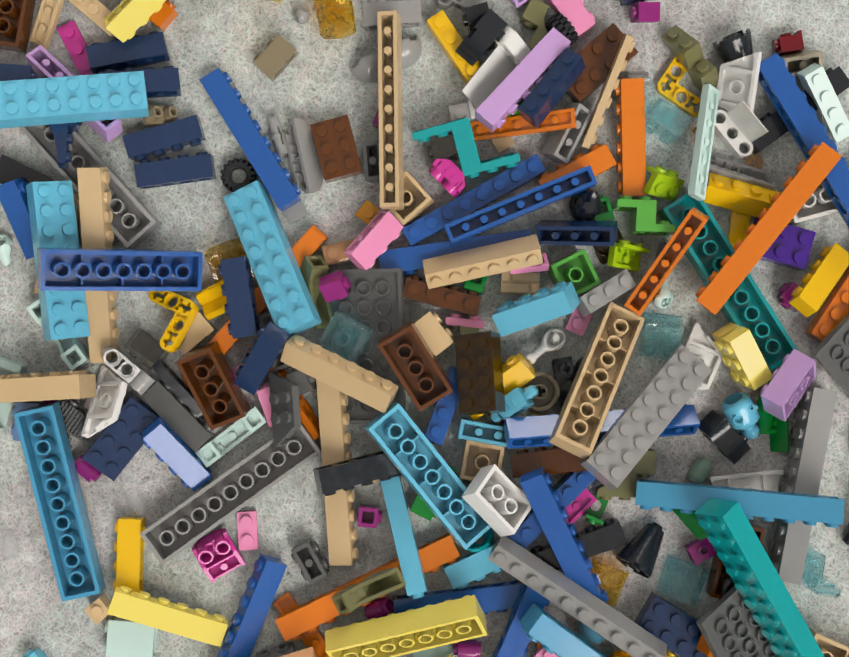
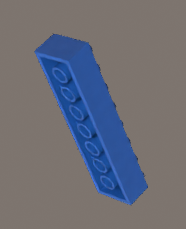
M37 248V288L41 291H202L203 253L190 250Z

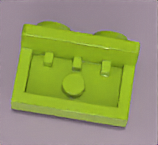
M659 165L655 167L647 166L646 170L651 172L652 175L643 191L652 196L674 201L684 183V180L679 177V173L673 169L666 171L665 168Z
M619 240L618 243L609 248L607 266L639 272L641 253H649L650 249L643 248V244L632 243L630 245V241Z

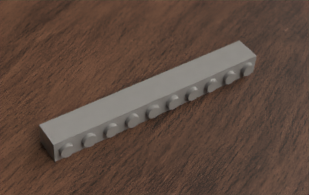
M507 536L500 537L492 547L488 560L632 657H666V643Z

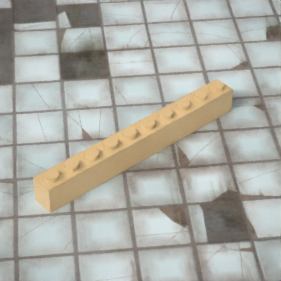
M397 10L377 12L380 207L385 211L404 210L401 16Z
M108 167L77 168L82 248L113 249L114 233L111 230L113 214L110 211L112 196L109 191L110 173L108 172ZM85 291L90 336H88L89 362L105 363L101 358L103 348L113 346L121 352V348L118 346L120 330L117 327L119 315L116 308L117 291ZM109 352L106 355V360H113L116 357V353Z
M316 379L322 466L352 459V453L349 452L351 434L348 432L350 417L346 410L348 395ZM341 489L337 490L334 495H324L329 566L353 565L359 558V549L356 547L358 531L354 523L356 520V510L353 509L355 492L354 490L343 491Z

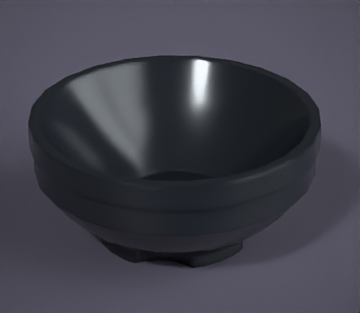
M590 188L573 195L569 203L570 215L575 220L591 221L594 219L601 206L599 193ZM581 197L582 203L579 207H576V200Z

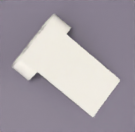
M507 27L504 30L506 34L499 42L496 41L497 47L462 89V92L476 108L488 98L531 52L519 34L512 28Z
M741 101L728 112L717 110V116L721 117L722 124L716 122L714 132L738 159L749 156L753 151L752 142L769 132L744 101ZM727 130H731L734 133L733 139L727 136ZM740 145L745 146L746 153L740 152Z

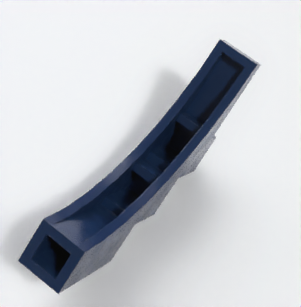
M0 63V81L37 79V73H34L32 66ZM83 122L49 125L56 144L59 168L68 169V162L71 163L72 151H69V144H73V132H78L79 126H82Z

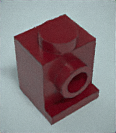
M798 30L793 35L791 33L781 34L777 40H772L773 52L778 53V55H785L804 50L802 30Z

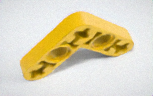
M674 57L658 81L656 91L690 116L698 117L699 111L695 113L692 105L688 107L685 105L689 102L690 98L693 99L691 102L693 105H700L701 100L678 84L687 70L680 61L676 62L678 59ZM672 67L680 69L681 73L679 76L671 74ZM668 79L673 80V81H671L670 84L668 85V88H669L670 90H667V89H666L665 91H662V90H661V89H662V85H661V84H665ZM683 93L686 97L685 102H678L676 94Z
M149 291L148 297L152 302L175 313L160 339L161 348L169 353H173L180 347L197 316L198 306L190 299L172 291ZM156 294H162L164 296V300L160 297H156ZM177 298L176 305L170 307L171 299ZM184 305V306H186V307H188V308L191 307V310H190V311H186L185 309L182 308V306ZM182 321V329L176 331V324ZM172 341L173 343L172 345H168L167 342Z

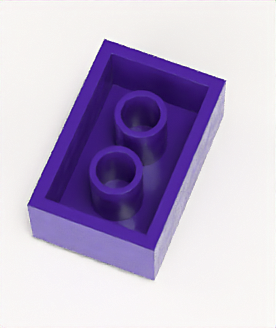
M758 217L754 218V225L759 221ZM788 224L760 260L798 271L806 269L816 232Z

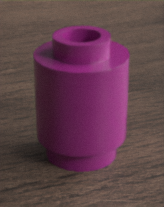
M81 455L74 462L77 473L89 483L92 480L96 482L102 473L83 460V455Z
M383 597L377 599L365 607V615L368 619L385 617L394 612V604L390 598Z
M465 640L453 643V655H457V657H481V642Z

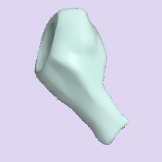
M0 234V261L4 266H7L11 263L10 251L13 241L9 235Z
M666 279L654 298V305L661 309L667 308L673 300L668 279Z

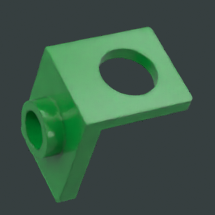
M591 493L601 502L602 507L599 511H593L589 507L583 513V516L586 517L585 521L593 525L597 523L603 525L604 521L601 517L608 500H600V497Z

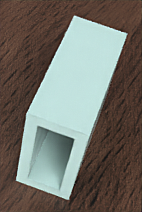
M112 616L106 622L105 633H107V641L105 640L103 645V652H106L105 657H156L157 628Z

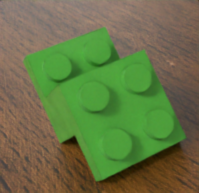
M620 196V198H617L612 203L613 211L630 212L629 234L669 236L675 233V225H670V221H658L656 223L657 200H651V197L632 199V196Z

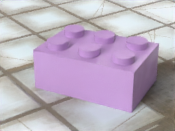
M793 349L791 354H787L784 357L783 365L780 369L774 371L769 385L766 384L760 393L764 411L784 422L817 376L815 360Z

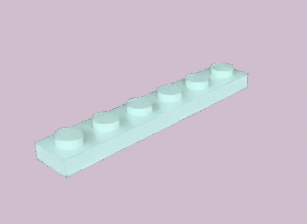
M705 84L702 87L692 166L690 168L688 195L697 201H704L706 197L720 91L711 84Z

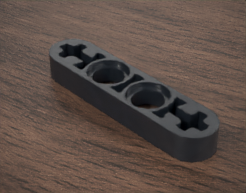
M159 359L154 363L152 368L157 375L203 420L205 417L190 388L163 360Z

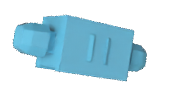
M536 386L517 387L505 395V412L491 413V419L494 422H500L506 418L517 417L534 405L532 399L539 392Z

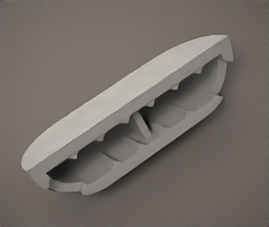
M415 37L411 41L409 38L402 40V69L413 65L419 59L422 52L419 37ZM378 51L358 60L359 64L350 66V71L357 80L365 83L378 81Z
M292 118L288 122L290 125L287 133H284V139L293 180L304 193H315L322 187L323 173L312 130L304 120Z
M714 156L710 160L709 173L740 180L770 190L776 189L775 181L772 182L766 176L767 172L721 156Z

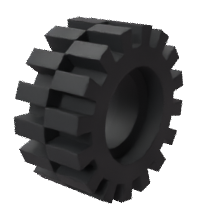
M557 12L544 23L545 28L549 32L554 27L569 39L572 45L578 40V33L575 31V27L571 25L572 23L567 20L568 18Z
M233 158L234 160H229L227 164L223 165L224 169L221 170L222 176L220 177L223 185L229 191L235 192L257 179L255 169L247 160ZM237 169H242L246 173V179L242 183H235L232 180V173Z

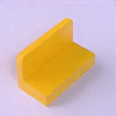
M224 280L195 293L207 320L225 313L224 304H227L226 296H223L221 284H224Z

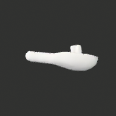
M558 328L546 331L541 340V345L535 351L526 355L529 363L534 364L536 359L545 352H554L561 349L566 342L564 331Z

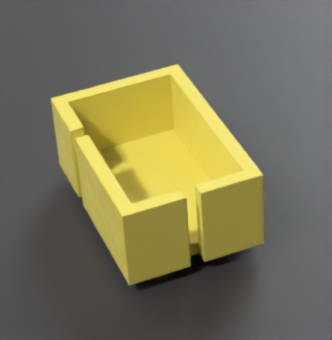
M730 322L712 334L715 340L713 341L714 346L721 352L723 356L721 359L731 371L729 375L734 382L756 390L771 380L772 374L749 329L742 326L739 327V325Z

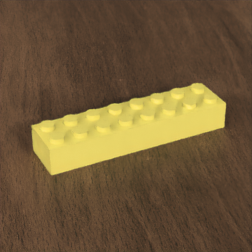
M466 595L459 599L446 600L443 603L429 604L422 608L409 609L397 614L392 613L385 617L371 618L368 621L355 622L343 627H334L331 630L325 631V652L329 657H397L488 635L485 614L476 596Z

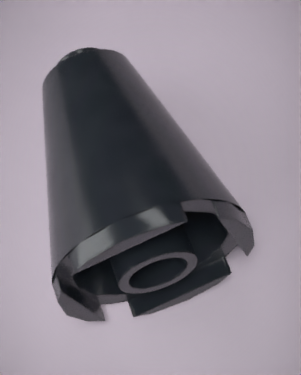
M750 28L746 29V33L740 30L723 37V41H720L719 44L717 41L712 43L724 63L753 54Z
M655 522L652 524L647 523L618 553L616 559L625 567L629 566L636 574L650 578L664 537L663 527Z

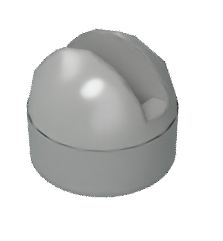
M296 9L294 14L295 21L300 24L307 23L310 13Z

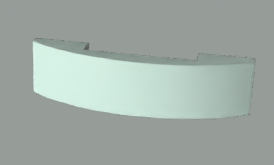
M255 406L245 417L237 420L199 449L196 454L208 468L264 425L267 420Z

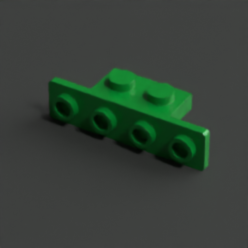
M759 395L757 406L760 416L758 421L760 434H770L771 452H789V417L784 422L764 411L762 398Z

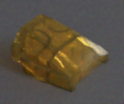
M314 0L320 36L325 39H341L353 35L357 31L354 7L351 0Z
M240 238L223 242L204 252L216 283L223 280L218 271V265H221L220 260L241 256L247 257ZM250 264L251 275L253 278L255 277V274Z
M592 558V570L594 574L597 573L601 580L600 587L602 590H606L609 597L607 604L615 607L623 585L630 573L626 570H619L607 564H602Z

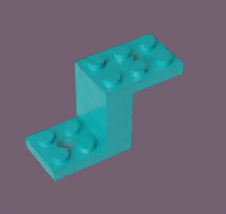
M469 117L412 132L413 140H418V143L429 141L430 136L437 135V138L448 136V131H452L461 169L464 176H468V179L480 176L479 172L482 171L487 173L496 172L500 166H505L506 168L517 166V162L521 161L518 152L480 161Z

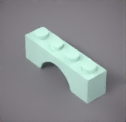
M813 63L799 71L797 75L804 90L815 102L822 118L820 123L826 127L830 140L838 143L848 137L849 121L823 66Z
M38 299L26 309L36 323L43 327L40 301ZM78 337L54 340L60 350L61 358L71 371L80 370L90 363L89 352Z

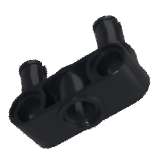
M571 356L552 359L554 379L557 381L560 390L558 397L561 403L560 411L570 388L563 390L562 383L565 380H569L572 386L575 378Z

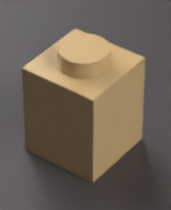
M104 593L84 611L97 625L109 615L107 611L111 600Z

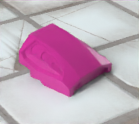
M437 158L428 171L452 196L458 198L465 187L464 174L451 160Z
M226 528L217 529L200 538L192 547V552L212 583L216 581L215 579L233 569L246 565L243 556L232 542Z

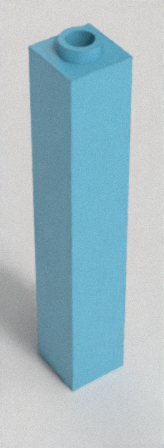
M395 476L380 482L403 579L406 583L407 596H413V599L424 597V593L428 592L402 480L400 476Z

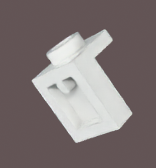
M467 100V103L448 106L451 121L469 117L470 122L475 121V110L477 108L472 105L470 100Z

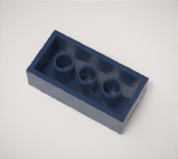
M245 256L220 260L221 265H218L220 277L222 276L224 284H221L223 296H226L227 304H224L226 316L229 315L230 323H228L229 335H233V339L257 335L260 330L249 260Z
M132 393L121 407L118 420L104 428L84 453L82 459L115 481L142 447V431L160 416L148 404Z
M651 592L634 622L666 643L668 649L681 657H708L696 649L702 634L696 623L699 619Z

